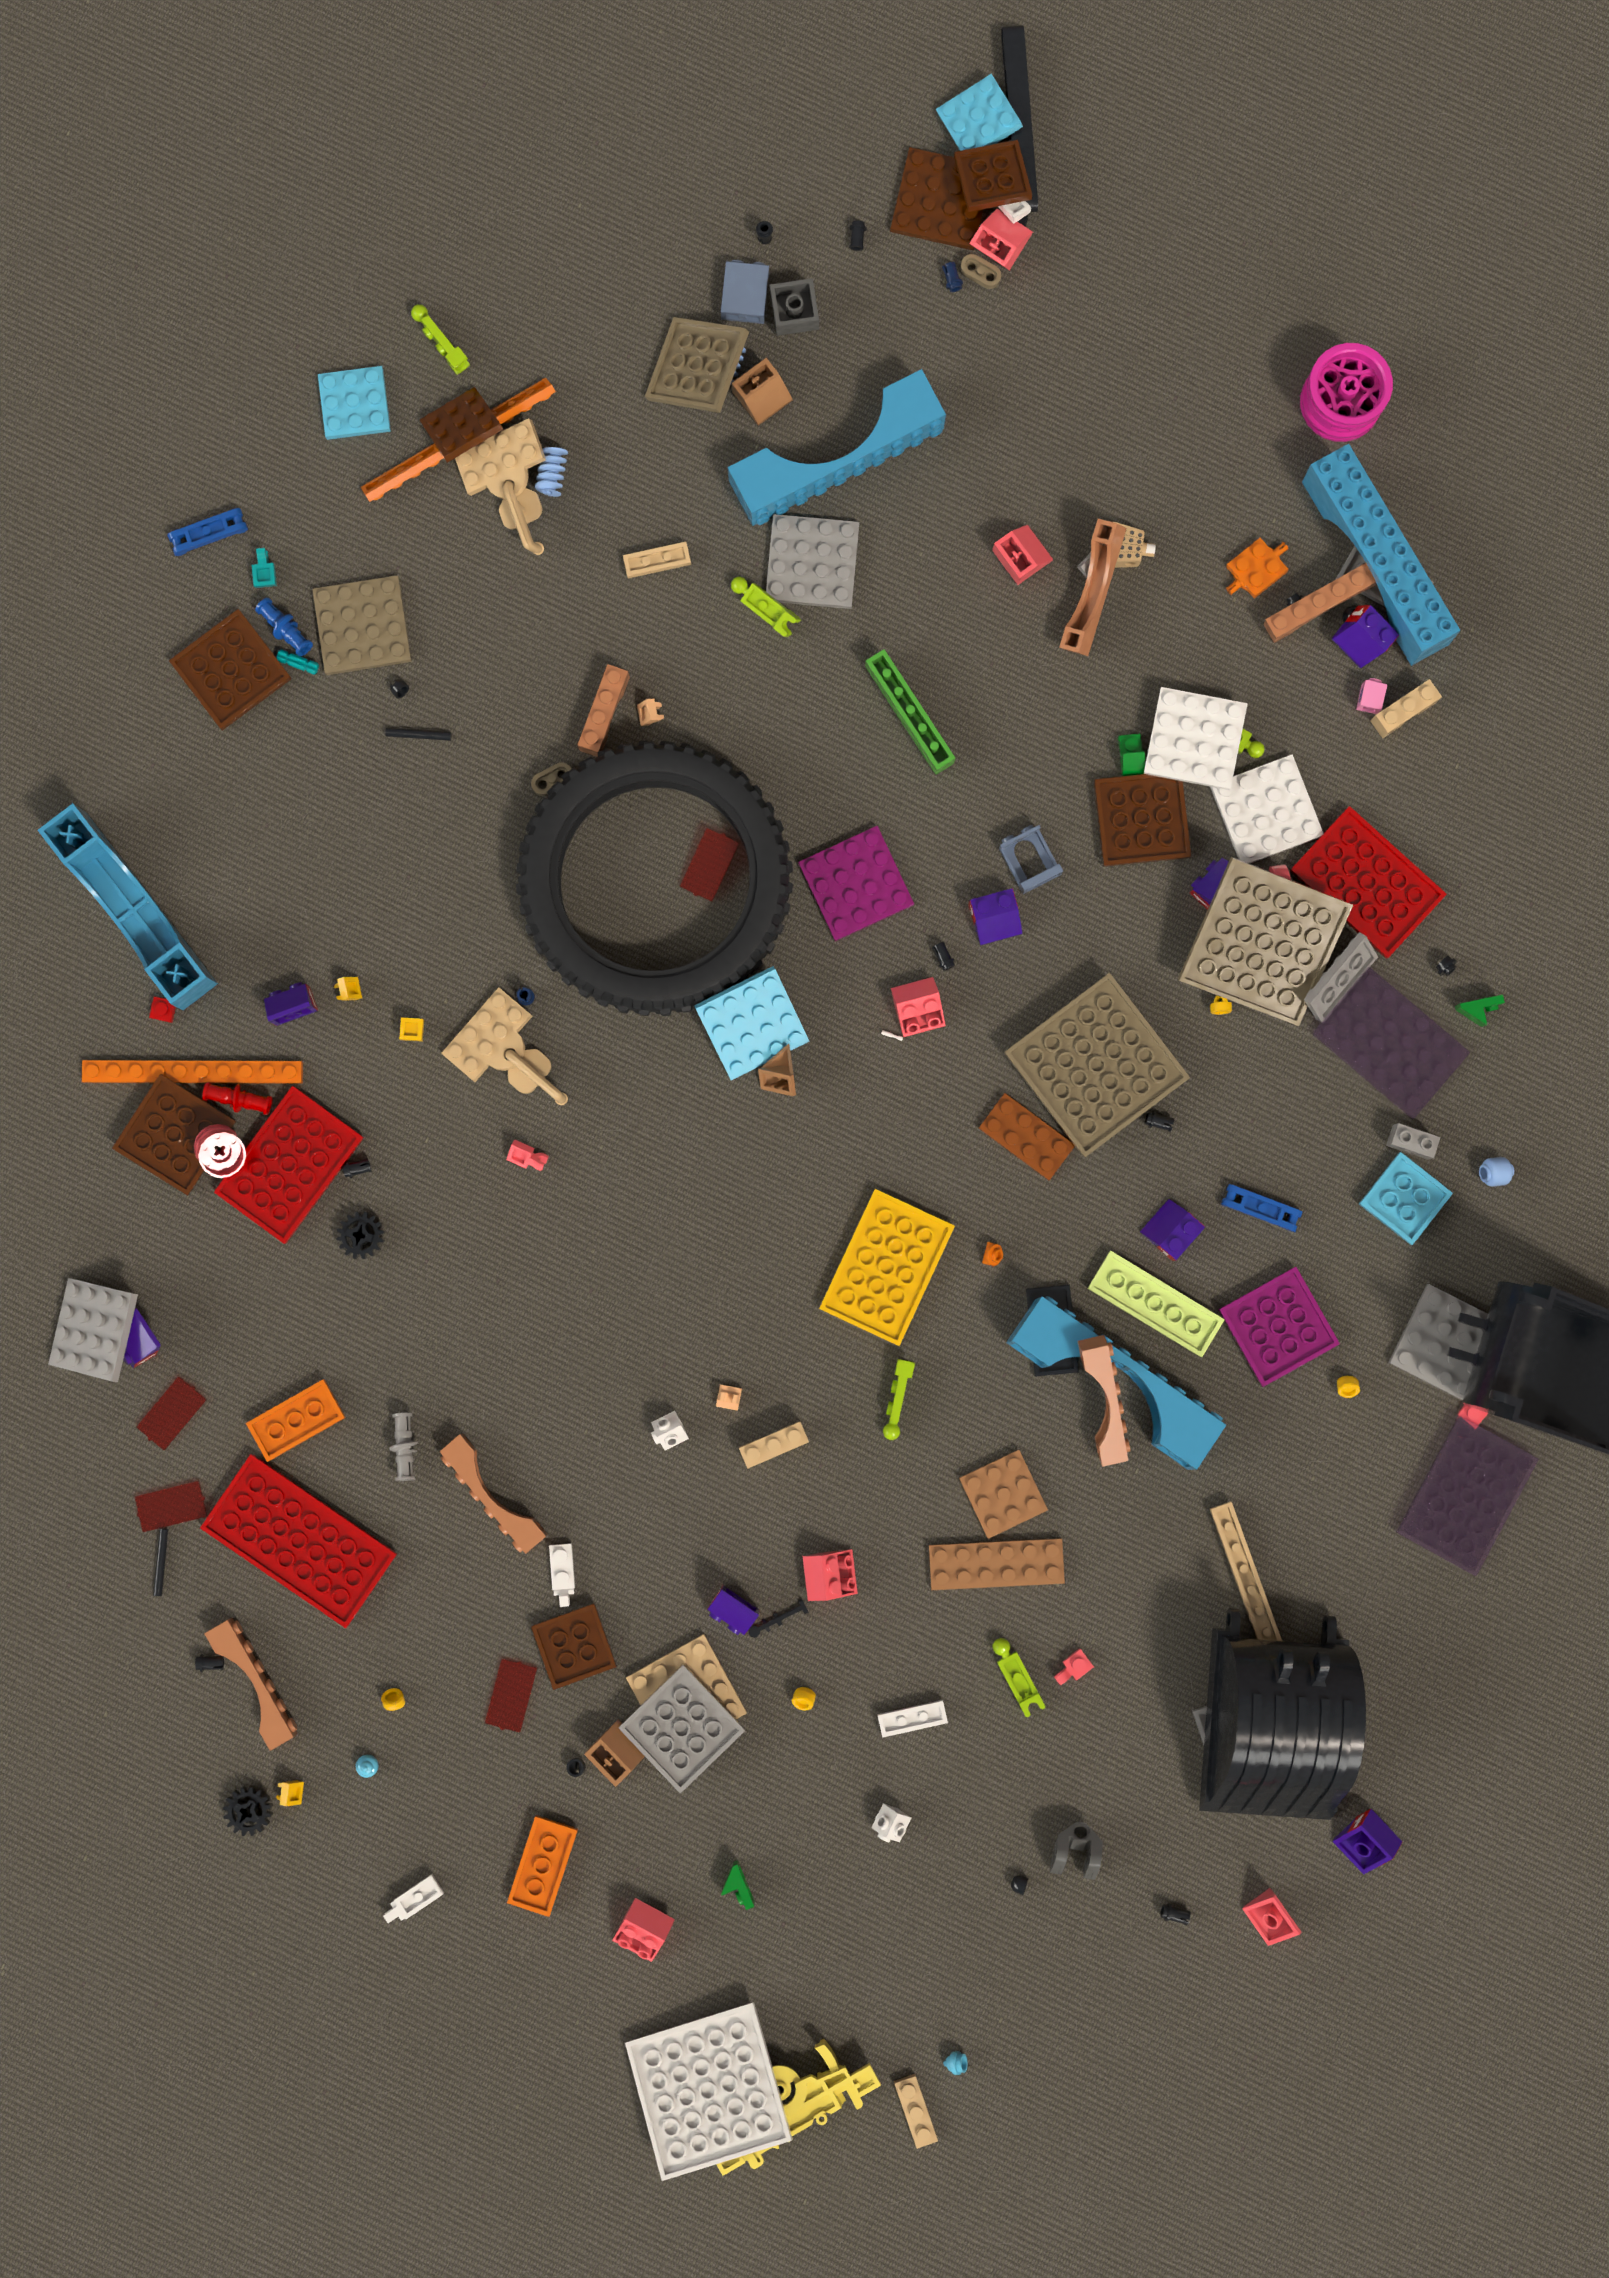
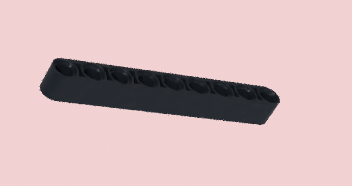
M1005 26L1001 29L1006 98L1023 126L1009 135V141L1018 140L1032 192V200L1026 202L1030 205L1031 212H1038L1024 26Z

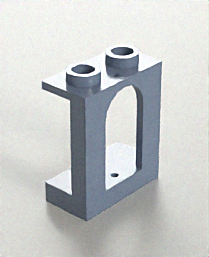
M1030 825L1021 830L1022 834L1016 837L1010 835L1004 838L999 847L1022 894L1041 886L1063 873V869L1060 864L1056 863L1040 832V825L1036 827ZM1023 840L1029 841L1034 845L1046 868V871L1030 879H1027L1014 853L1015 845Z

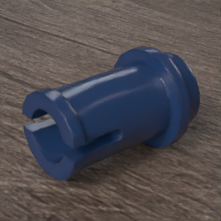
M955 262L946 263L942 266L947 281L946 288L950 292H957L962 289L963 281L959 279Z
M523 987L522 990L520 988L517 991V999L520 1004L528 1006L533 1003L535 995L532 990ZM525 993H528L527 1000L522 999Z

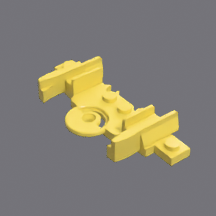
M822 2039L820 2043L815 2044V2049L823 2057L830 2070L823 2073L818 2072L817 2077L810 2074L800 2079L797 2072L788 2066H772L777 2085L784 2088V2092L780 2094L782 2100L786 2099L791 2093L790 2083L793 2081L795 2083L796 2091L794 2097L788 2103L783 2104L791 2135L794 2136L811 2126L815 2118L819 2125L826 2124V2113L832 2114L842 2108V2104L846 2101L842 2093L844 2091H847L856 2109L861 2108L863 2102L860 2097L881 2086L871 2064L869 2063L850 2074L845 2065H839L834 2051L827 2041ZM779 2145L716 2165L722 2176L743 2165L746 2161H748L751 2168L756 2169L764 2162L762 2153L771 2148L779 2149Z

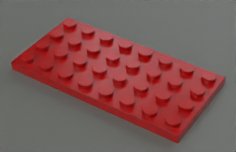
M250 1454L200 1527L207 1534L344 1628H348L398 1554L254 1454Z

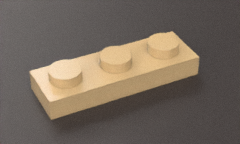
M686 542L623 555L628 578L691 565Z
M913 2074L894 2081L916 2148L918 2149L937 2142L938 2138L916 2075Z

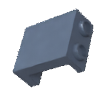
M740 260L726 261L721 320L764 324L769 278L768 265L761 262L748 264Z

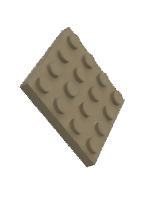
M673 317L645 398L649 401L720 413L747 340L748 330L741 327Z
M398 575L312 589L326 675L412 662Z

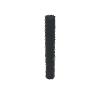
M386 728L385 730L386 737L451 741L452 738L451 732L397 728Z
M163 1528L159 1529L153 1596H162L168 1540V1529Z

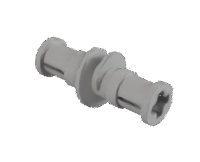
M412 1413L392 1414V1418H395L394 1438L396 1445L389 1447L392 1452H396L397 1477L395 1481L415 1480V1476H413L412 1453L417 1452V1450L412 1449V1446L418 1444V1442L411 1441L410 1417H412Z

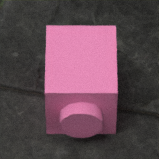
M1375 678L1365 680L1361 685L1356 710L1378 714L1382 710L1387 684H1383L1381 680Z

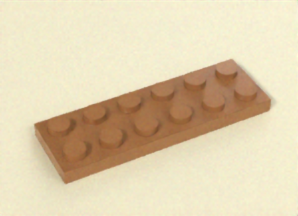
M1062 1538L929 1545L931 1590L1065 1584Z

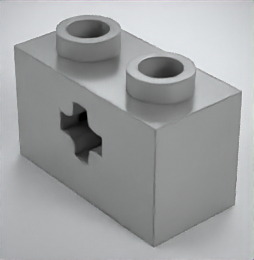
M1397 1123L1392 1126L1386 1146L1429 1160L1434 1158L1441 1137Z

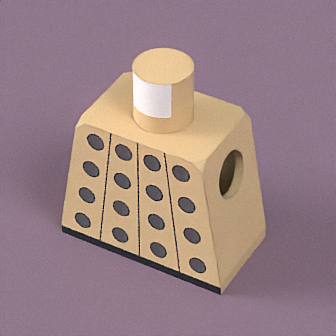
M1117 523L1127 529L1115 568L1137 567L1141 562L1142 556L1154 557L1156 544L1143 542L1145 533L1143 530Z

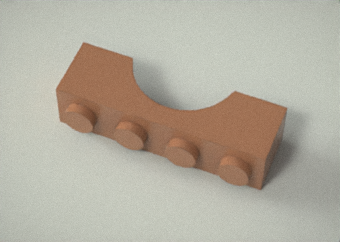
M607 664L578 742L580 751L598 757V752L604 749L612 717L630 679L628 671Z

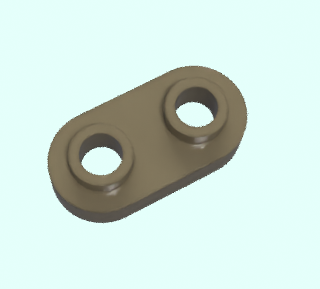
M975 254L966 255L962 259L961 272L965 277L987 289H993L999 285L1001 271L997 266ZM972 265L975 269L969 270L967 267ZM992 276L994 280L988 281L986 277Z
M557 763L536 774L531 781L533 791L539 796L548 795L547 791L557 781H563L562 778L558 777L559 773H566L571 770V767L566 763ZM541 782H546L547 786L546 788L541 789L539 788V784Z

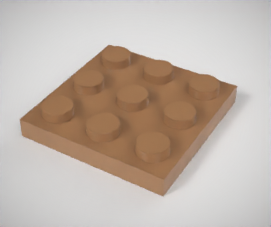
M1019 1449L959 1477L988 1539L1048 1510Z

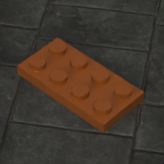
M1004 1093L978 1128L1048 1181L1075 1147L1072 1142L1006 1093Z

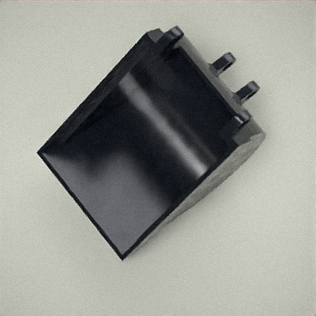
M1499 1281L1487 1319L1465 1313L1459 1314L1458 1322L1482 1329L1483 1331L1477 1353L1473 1354L1449 1347L1447 1356L1471 1363L1473 1366L1462 1404L1609 1455V1309L1552 1286L1534 1283L1533 1287Z
M1229 1608L1226 1616V1628H1212L1199 1811L1331 1820L1338 1811L1339 1803L1353 1787L1362 1761L1366 1730V1698L1359 1659L1355 1651L1349 1646L1348 1639L1336 1637L1337 1620L1335 1616H1324L1321 1644L1245 1639L1239 1636L1240 1610Z

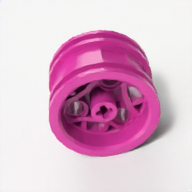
M1344 343L1326 350L1316 361L1301 391L1300 408L1307 425L1317 435L1334 442L1356 440L1365 435L1373 428L1391 398L1393 390L1391 370L1385 359L1377 351L1366 345ZM1329 376L1334 382L1329 383L1324 377ZM1361 382H1367L1370 388L1363 387ZM1365 403L1371 410L1367 412L1360 407ZM1338 411H1345L1348 416L1341 415Z

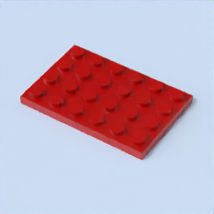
M1350 806L1290 870L1304 885L1351 903L1353 907L1346 923L1357 933L1364 934L1370 944L1386 959L1393 954L1447 895Z
M292 1086L245 1149L246 1158L244 1165L237 1173L224 1177L214 1193L283 1244H286L364 1137Z

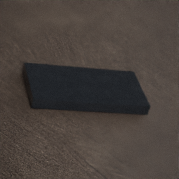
M1070 1284L1026 1289L1028 1310L1035 1299L1048 1296L1058 1303L1056 1305L1063 1311L1067 1309L1073 1313ZM1077 1357L1062 1359L1045 1368H1041L1033 1362L1034 1377L1079 1373Z

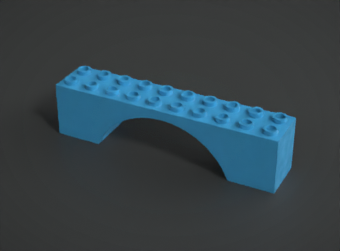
M921 369L883 388L882 410L874 430L857 449L848 455L827 463L804 464L784 459L771 452L768 448H765L729 466V482L752 526L756 524L762 525L769 521V517L773 516V514L782 515L789 510V507L795 504L797 506L802 505L813 495H822L832 485L839 486L846 481V478L852 475L855 477L866 471V468L872 465L873 467L879 466L886 458L902 454L905 448L909 446L916 447L923 442V439L929 436L931 438L938 436L944 429L946 414Z
M1347 444L1312 463L1302 483L1323 519L1336 524L1349 537L1365 560L1382 595L1389 625L1399 634L1396 641L1410 665L1412 666L1448 646L1461 630L1351 446Z
M72 803L38 829V832L61 862L87 888L115 922L137 953L146 973L171 1005L185 1010L218 984L85 811Z
M1048 1296L1035 1299L1006 1342L1041 1368L1051 1366L1065 1358L1080 1357L1078 1341L1098 1336L1093 1332L1094 1328L1086 1322L1081 1324L1075 1320V1314L1067 1309L1061 1310L1056 1306L1058 1303ZM1104 1335L1107 1343L1111 1342L1112 1344L1113 1341ZM1112 1345L1114 1356H1110L1111 1362H1115L1116 1367L1126 1373L1137 1384L1148 1403L1153 1424L1151 1445L1187 1470H1197L1226 1427V1424L1222 1422L1223 1418L1213 1411L1209 1413L1204 1410V1405L1198 1400L1187 1398L1185 1396L1186 1392L1177 1386L1171 1387L1166 1383L1168 1380L1161 1374L1156 1373L1155 1375L1148 1371L1150 1368L1148 1365L1140 1360L1136 1362L1131 1359V1354L1121 1347L1117 1349Z

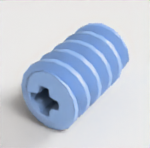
M558 447L543 448L546 460L538 466L539 474L536 476L538 482L535 483V489L548 496H561V493L556 491V489L562 488L563 485L558 483L557 480H564V476L558 473L565 471V467L560 466V464L566 463L567 459L561 457V455H568V451Z

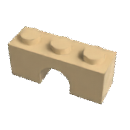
M1429 679L1372 718L1371 723L1383 739L1409 719L1437 703L1442 696Z
M798 1421L770 1435L740 1446L739 1450L748 1469L804 1445L809 1440L801 1421Z

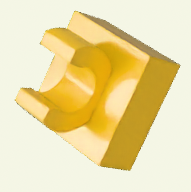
M342 977L337 979L338 983L334 985V988H339L340 996L336 997L338 1000H358L362 998L358 977Z
M401 1018L399 1039L423 1042L424 1019Z
M295 1780L278 1783V1787H282L281 1795L276 1796L280 1800V1805H300L302 1803L304 1782Z

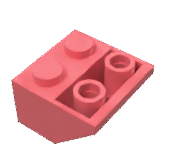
M996 209L980 225L969 244L1010 271L1033 232L1019 222L1013 224L1002 211Z
M1028 525L1009 532L994 543L992 550L1017 585L1053 561V558Z
M933 977L891 988L903 1037L946 1026L939 991Z
M852 1549L802 1556L808 1601H828L858 1594Z
M635 1898L612 1941L618 1943L620 1947L638 1954L640 1958L652 1962L663 1945L675 1919Z

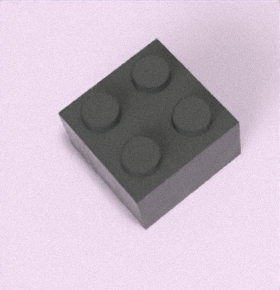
M813 278L770 285V297L777 336L819 330V316Z

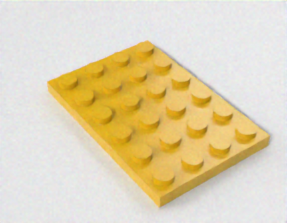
M875 1189L819 1309L900 1346L955 1226Z

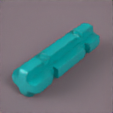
M279 650L276 657L281 663H287L289 666L303 671L306 670L313 675L319 669L317 662L309 661L292 653L289 654L284 650Z

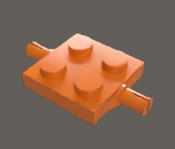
M1261 538L1256 540L1227 564L1226 568L1233 574L1235 579L1231 585L1226 587L1227 592L1232 595L1241 587L1248 591L1254 599L1288 572V568L1279 557L1288 550V546L1282 542L1273 550Z

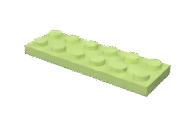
M1109 1251L1087 1288L1199 1357H1203L1225 1320L1112 1251Z

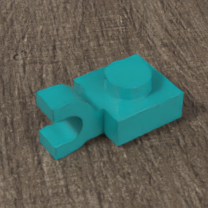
M257 548L258 564L252 565L254 587L277 586L275 564L268 563L269 556L265 548Z

